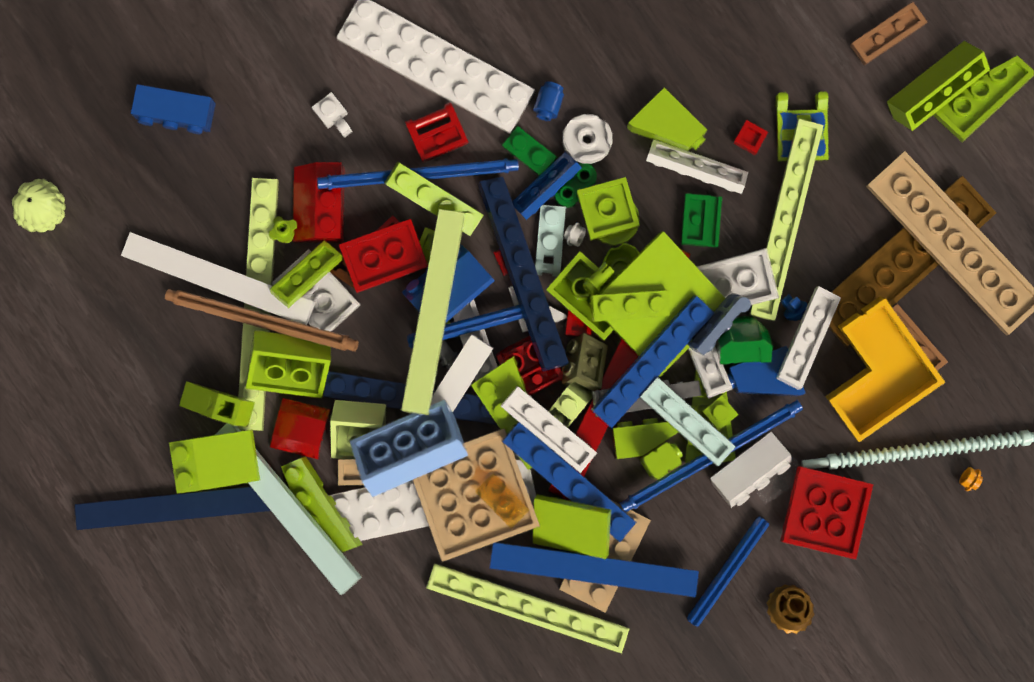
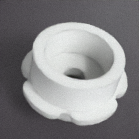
M578 222L573 226L569 225L564 235L567 244L579 247L585 237L586 229L581 227Z

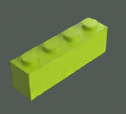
M966 41L959 44L887 101L894 120L911 131L916 129L990 70L984 51Z

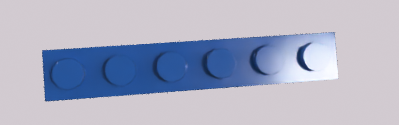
M694 295L591 410L612 428L715 313L698 296Z
M517 422L502 440L506 446L572 502L611 509L610 535L617 541L621 542L637 523L520 422Z

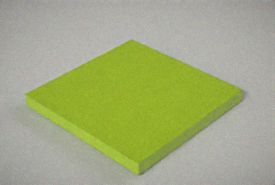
M661 231L599 293L669 290L670 316L606 321L638 356L641 355L694 295L698 296L713 312L725 300V297L664 231ZM688 345L680 351L658 377H661L688 350Z

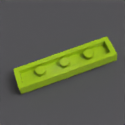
M400 162L396 163L385 181L387 186L438 216L439 209L465 213L462 232L469 236L472 235L484 216L476 209Z

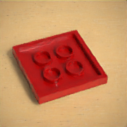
M797 466L780 541L856 560L873 484Z

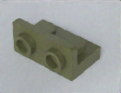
M585 333L571 339L566 346V356L569 363L563 366L562 384L568 386L576 382L592 391L600 390L608 345Z

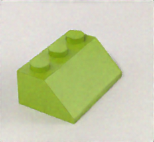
M579 252L546 291L601 339L605 340L612 333L613 329L606 321H592L591 305L589 304L591 302V294L582 285L585 282L584 279L586 277L589 278L599 267ZM610 278L600 288V290L602 291L612 281V279Z
M254 330L246 389L322 398L331 362V347L285 334Z

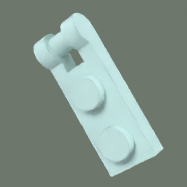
M542 205L540 207L535 266L538 275L550 273L552 276L558 277L560 274L566 207ZM544 257H554L553 264L543 263Z

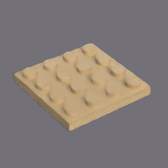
M505 429L464 443L468 456L413 479L442 562L540 526L513 451L502 442L507 435Z

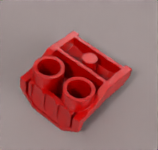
M530 336L506 347L495 355L500 365L513 356L515 357L520 376L523 378L525 389L529 396L558 381H562L563 374L560 367L542 372Z
M283 398L270 447L319 460L321 441H323L322 437L324 430H326L325 426L331 410Z

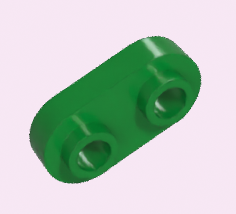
M585 163L579 164L582 168L555 194V200L559 206L566 208L575 206L579 202L577 190L591 187L595 184L597 173L593 166ZM581 172H587L589 178L583 180L579 175ZM570 190L572 196L565 198L562 194L563 191Z

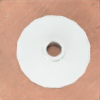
M593 114L576 116L569 121V124H567L563 131L564 149L566 153L580 163L592 164L601 161L609 153L612 146L610 126ZM590 138L591 142L585 143L583 139Z

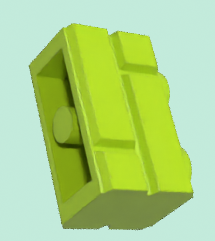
M666 442L641 457L640 463L650 478L657 480L666 475L668 471H672L681 465L680 458L683 454L675 443L670 445V443Z

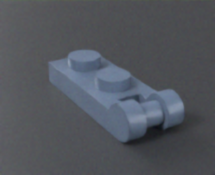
M736 293L729 294L714 311L715 314L687 345L693 351L703 356L715 347L716 341L722 333L727 332L731 328L733 320L738 314L749 310L751 306L750 300Z

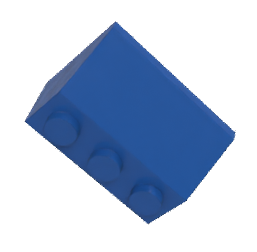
M461 244L446 322L495 281ZM428 268L425 273L418 279L411 281L406 289L402 291L419 313Z

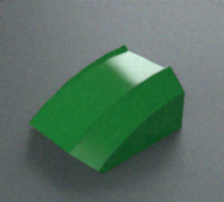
M754 316L736 317L731 328L727 332L722 333L716 341L720 365L746 362L764 363L771 362L773 346L766 327Z

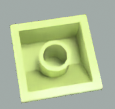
M335 400L331 416V458L355 459L350 441L386 425V404Z

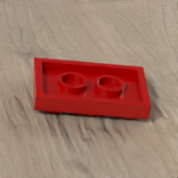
M411 219L339 245L356 293L428 268Z

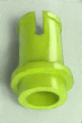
M605 262L589 278L586 277L584 279L585 282L582 285L591 295L600 293V288L615 275V271L610 266L607 268L608 264Z

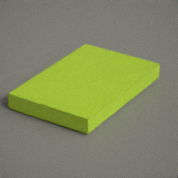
M536 495L534 498V511L540 526L533 528V544L603 559L608 557L611 509Z

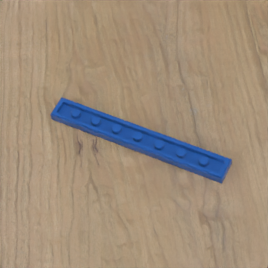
M496 542L493 543L490 562L491 569L696 597L699 571L610 558L603 559L589 555Z

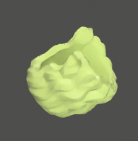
M35 179L32 182L23 183L19 187L18 193L12 199L14 219L18 225H21L22 228L30 232L54 230L55 225L60 224L65 216V198L59 192L57 186L45 179Z

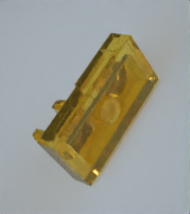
M494 474L475 491L511 529L530 511Z

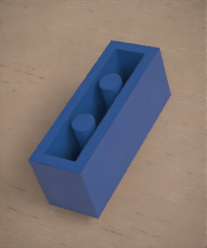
M136 85L131 114L138 120V123L152 126L154 122L162 124V127L177 130L178 127L187 128V131L190 133L202 134V131L210 132L216 103L211 97Z

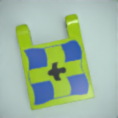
M824 91L816 94V110H787L788 94L785 92L778 93L775 97L778 161L788 160L796 124L799 119L824 125L815 160H829L828 93Z

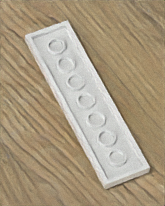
M357 0L337 36L338 41L509 134L514 130L535 92V89L371 0Z
M514 455L529 498L533 504L536 493L531 470L526 468L518 455ZM413 480L372 497L366 487L328 495L332 496L336 502L335 508L341 517L347 519L353 536L355 538L358 537L360 541L429 526Z

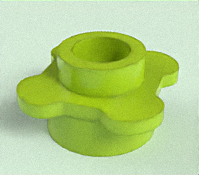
M282 217L274 218V226L269 231V237L272 240L277 239L282 243H290L295 234L294 230L297 228L296 221L283 220Z

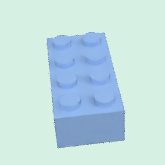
M445 400L431 405L429 415L412 413L350 441L361 481L372 497L468 456L455 416Z

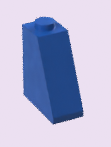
M787 346L772 351L771 362H746L726 369L728 372L727 376L735 393L795 397L806 393L804 387L798 390L776 379L787 354Z

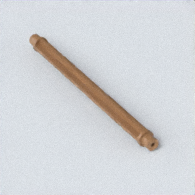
M168 289L165 294V300L174 302L175 305L204 311L205 313L343 351L347 349L356 352L358 348V340L350 339L347 335L318 329L313 326L259 313L258 311L204 298L181 290L174 291Z

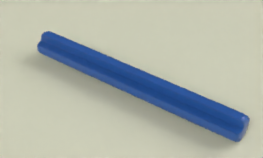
M516 305L445 325L443 340L523 319L524 317L520 306ZM416 333L407 336L410 348L414 346Z
M762 517L755 519L688 615L687 620L691 624L698 627L768 528L769 523Z

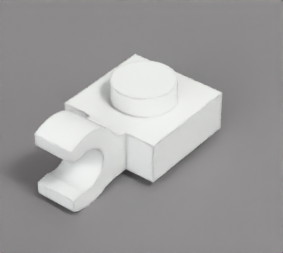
M332 92L312 106L314 112L328 129L335 125L344 138L352 133L351 128L343 119L348 113Z

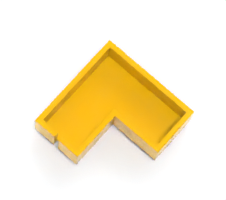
M881 296L861 309L864 313L863 315L855 313L838 325L867 368L825 396L858 442H861L945 383L888 301Z

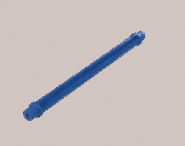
M504 158L503 160L409 169L426 179H438L502 172L509 173V171H517L519 164L517 159L508 160ZM392 170L332 176L329 174L327 177H317L318 189L328 188V190H332V188L384 184Z
M796 400L791 404H785L783 408L727 439L735 446L732 452L784 421L794 418L795 414L803 410L800 402ZM702 454L633 495H628V498L620 502V505L625 513L633 508L637 509L641 504L713 462Z

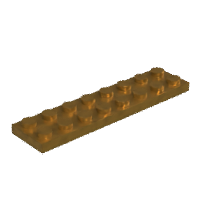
M963 176L944 191L978 229L996 214V211ZM902 228L831 292L841 297L828 328L847 347L850 343L838 325L855 313L863 315L864 313L861 309L879 296L885 298L892 307L939 264L905 228Z

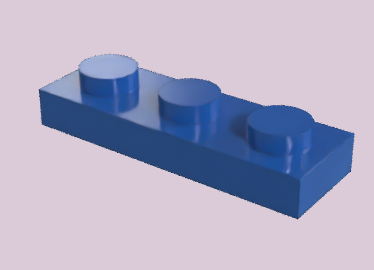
M564 152L512 201L514 208L527 220L550 197H553L568 180L572 179L582 167L568 153Z

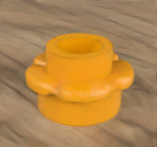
M968 467L963 472L959 484L965 487V491L976 490L981 485L983 480L981 470Z

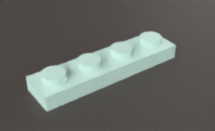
M658 377L640 396L643 401L716 466H719L735 448L729 440Z

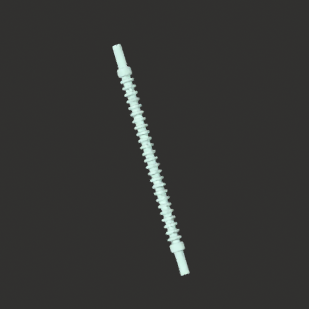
M1021 430L1018 434L1015 431L1012 432V435L1006 432L1004 436L999 433L997 437L991 434L990 438L984 435L983 438L977 436L976 439L969 437V440L962 438L961 441L955 439L954 442L949 439L947 443L941 440L940 444L934 441L932 445L926 442L925 446L919 443L918 446L912 444L911 447L904 445V448L897 446V449L890 447L889 450L884 447L882 451L876 448L875 452L869 449L867 453L862 450L860 454L857 451H854L853 454L847 452L846 455L840 453L839 456L834 453L828 454L825 458L802 460L801 465L809 469L828 467L829 470L838 469V466H841V468H845V465L852 467V464L858 467L862 463L865 466L867 462L873 465L874 461L878 464L882 460L888 463L889 459L892 462H895L896 459L902 461L903 458L910 460V457L917 459L918 456L923 459L925 455L930 458L932 454L938 457L939 453L943 456L947 452L953 455L954 451L957 454H960L961 451L967 453L968 450L975 452V449L982 451L983 448L988 451L990 447L993 450L997 449V446L1003 449L1004 445L1010 448L1012 444L1015 447H1018L1019 444L1021 446H1029L1031 442H1034V432Z

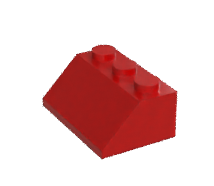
M315 162L294 167L293 220L296 221L297 228L294 230L293 242H323L325 240L326 242L343 243L344 187L332 188V190H328V188L318 189L317 177H327L329 174L331 176L345 174L342 162Z

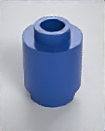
M545 82L544 86L540 87L533 109L539 119L551 121V119L557 118L564 97L562 93L564 88L554 82Z

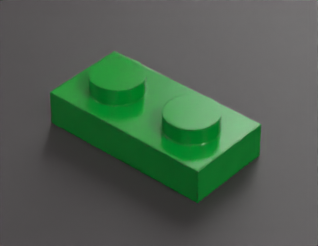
M519 126L502 145L504 149L538 176L557 159V156Z

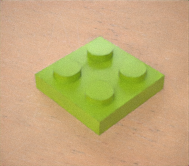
M626 177L577 190V196L590 240L640 226Z

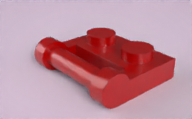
M451 102L445 104L444 108L414 121L410 119L405 122L422 163L469 143ZM446 117H449L451 121L421 135L417 132V130Z

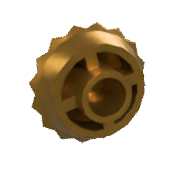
M784 584L782 587H776L775 591L769 594L770 599L766 602L768 606L767 614L771 617V622L776 624L777 629L784 630L786 633L793 632L797 634L800 631H805L807 626L811 625L812 618L814 617V605L810 600V596L803 589L797 588L795 585L789 586Z

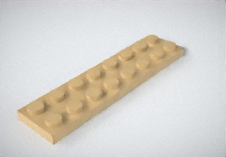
M906 151L866 186L1006 336L1011 334L1034 312V287Z

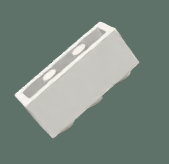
M770 432L710 478L712 485L731 508L735 505L740 506L750 498L749 494L755 489L759 491L766 487L772 476L776 473L781 475L791 466L789 463L792 462L791 454L775 435Z

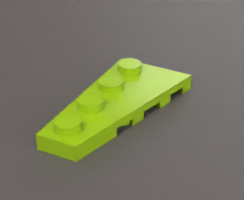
M514 356L471 384L499 428L505 429L506 434L519 421L501 407L502 403L517 386L527 394ZM520 458L528 470L532 468L528 463H526L522 458Z

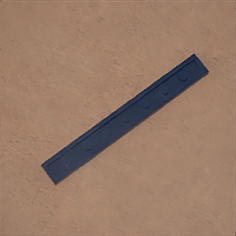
M252 487L75 504L77 530L271 511Z

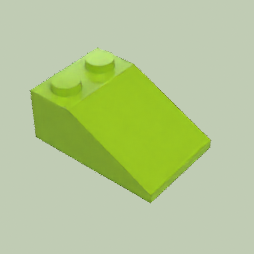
M253 429L169 442L177 494L260 481Z

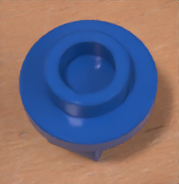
M789 294L781 300L786 308L784 316L787 320L798 321L802 319L808 305L805 301H800L798 297L792 299Z

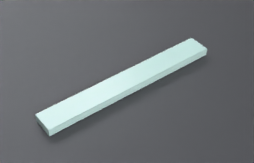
M226 423L215 435L239 432L240 429L235 425ZM256 450L260 481L249 482V485L339 594H344L362 576Z

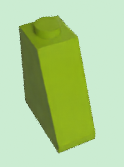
M665 88L627 126V129L633 133L689 151L692 147L695 150L698 149L706 140L703 136L707 129Z

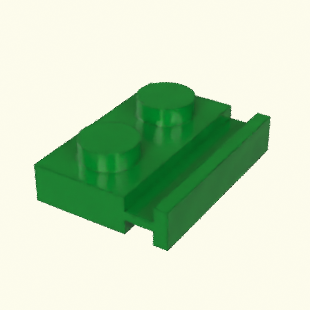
M685 194L681 245L718 248L722 207L721 196Z

